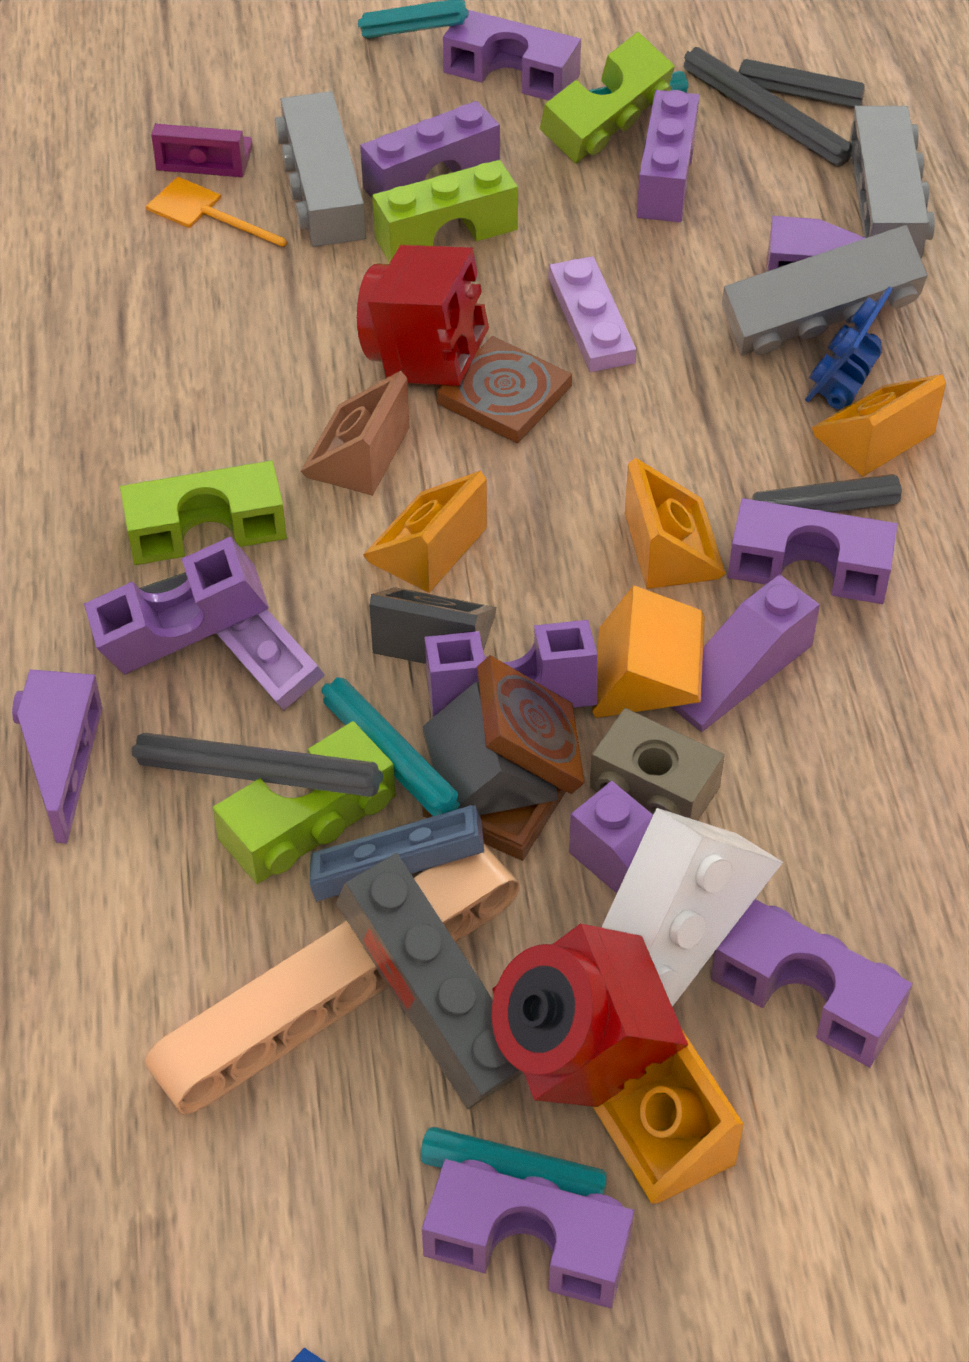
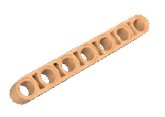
M485 844L483 853L429 868L414 877L455 942L504 911L514 901L520 889L519 881ZM345 921L166 1035L148 1052L145 1058V1066L181 1114L194 1113L217 1100L389 986L349 923Z

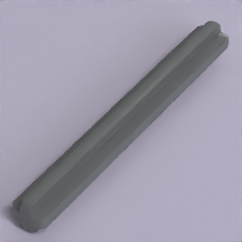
M694 47L685 54L683 66L686 71L833 165L841 166L850 159L852 144L700 47Z
M141 733L137 736L136 745L132 746V756L137 758L140 765L252 781L261 778L266 783L368 797L378 793L379 784L383 781V772L378 769V765L375 762L153 733Z

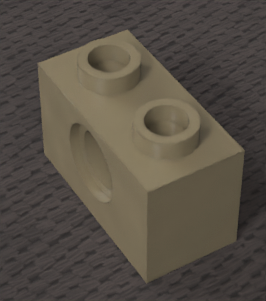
M624 708L592 753L590 788L599 791L609 782L613 781L653 815L656 808L698 821L720 788L725 754Z

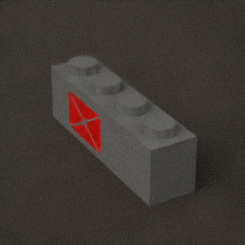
M398 853L393 854L345 882L336 902L338 908L467 1110L518 1078L523 1071L518 1070L504 1057L494 1036L492 1026L493 999Z

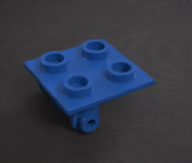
M890 286L876 301L868 297L851 319V322L855 325L851 328L844 324L831 340L827 348L834 353L831 357L826 354L809 376L815 384L805 398L808 403L817 393H820L827 398L828 404L835 409H842L852 404L856 394L882 353L880 338L875 334L867 333L892 292L893 289Z

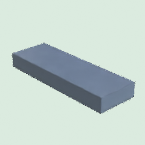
M470 805L312 852L310 857L309 885L316 902L340 895L345 882L395 853H398L411 874L483 853L482 821L476 805Z

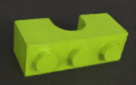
M636 32L607 55L601 82L612 93L608 95L594 94L575 80L545 103L539 129L577 164L589 153L592 156L598 154L606 146L610 136L619 129L622 131L628 130L638 120L644 109L649 105L653 106L655 90L671 91L672 87L669 84L675 65L642 34Z
M501 160L482 163L478 166L439 175L435 178L395 187L391 190L372 195L374 235L389 263L400 245L434 246V237L437 231L445 223L453 219L461 218L475 241L518 230V186Z
M273 460L120 486L134 566L185 557L183 545L185 534L195 525L204 522H217L227 526L232 531L235 542L239 547L287 539L284 507Z
M354 721L309 747L307 752L308 754L375 762L378 765V769L383 772V781L379 784V790L376 795L368 797L314 789L307 795L288 798L274 793L259 778L212 807L218 840L256 884H259L273 874L278 875L287 871L295 864L298 858L320 844L325 845L333 842L342 834L345 828L366 815H374L388 805L391 799L396 797L394 764Z

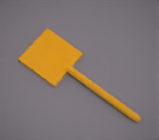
M178 176L145 206L146 210L188 228L205 214L278 246L284 247L287 244V240L281 236L212 208L221 199V194Z

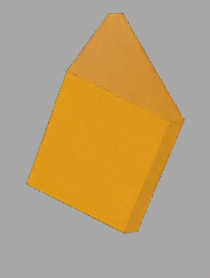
M943 374L882 385L814 425L811 429L817 439L864 477L935 433L946 381Z
M636 457L630 461L627 470L625 517L646 589L718 580L724 576L726 572L702 498Z
M481 471L421 491L368 548L363 556L369 563L430 593L487 528V478Z
M635 585L631 587L599 627L597 705L592 707V713L595 718L620 715L624 708L633 712L701 702L705 622L702 610Z
M685 1033L684 1036L688 1046L662 1064L652 1063L645 1068L647 1074L638 1080L629 1079L624 1083V1090L599 1107H593L651 1203H661L736 1165L744 1123Z

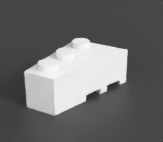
M656 808L602 928L643 937L670 1003L673 1006L783 861L737 833Z

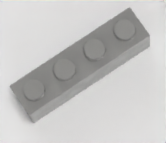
M333 91L280 98L282 116L274 118L278 144H284L281 145L285 172L293 171V173H288L292 200H300L296 202L299 229H308L312 247L366 239L364 202Z
M855 106L849 142L852 144L851 157L863 237L868 238L907 224L916 249L922 259L925 241L933 239L935 218L933 212H927L929 184L928 182L921 181L924 170L923 153H916L919 139L918 125L911 124L908 106Z
M906 224L726 285L723 291L722 307L740 354L744 355L755 351L756 354H765L781 346L782 341L800 336L801 339L815 337L826 331L829 325L844 320L846 323L852 324L851 319L868 297L876 301L889 286L893 290L882 307L891 305L892 308H901L909 305L921 295L928 275Z

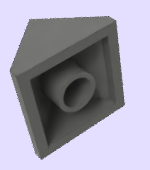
M398 587L371 594L369 604L373 653L426 664L424 637L476 631L480 633L484 651L497 607Z
M478 682L473 683L423 726V734L431 765L458 792L457 801L460 804L458 809L476 805L479 815L558 800L556 786L486 748Z

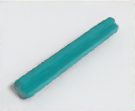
M336 677L332 683L324 684L321 690L324 695V704L345 725L354 721L394 764L395 778L432 816L459 808L460 804L457 801L458 792L346 679Z

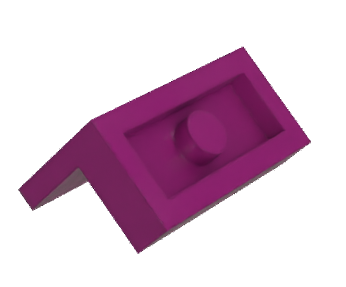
M155 123L151 133L156 170L243 178L253 147L252 138L243 136V131Z

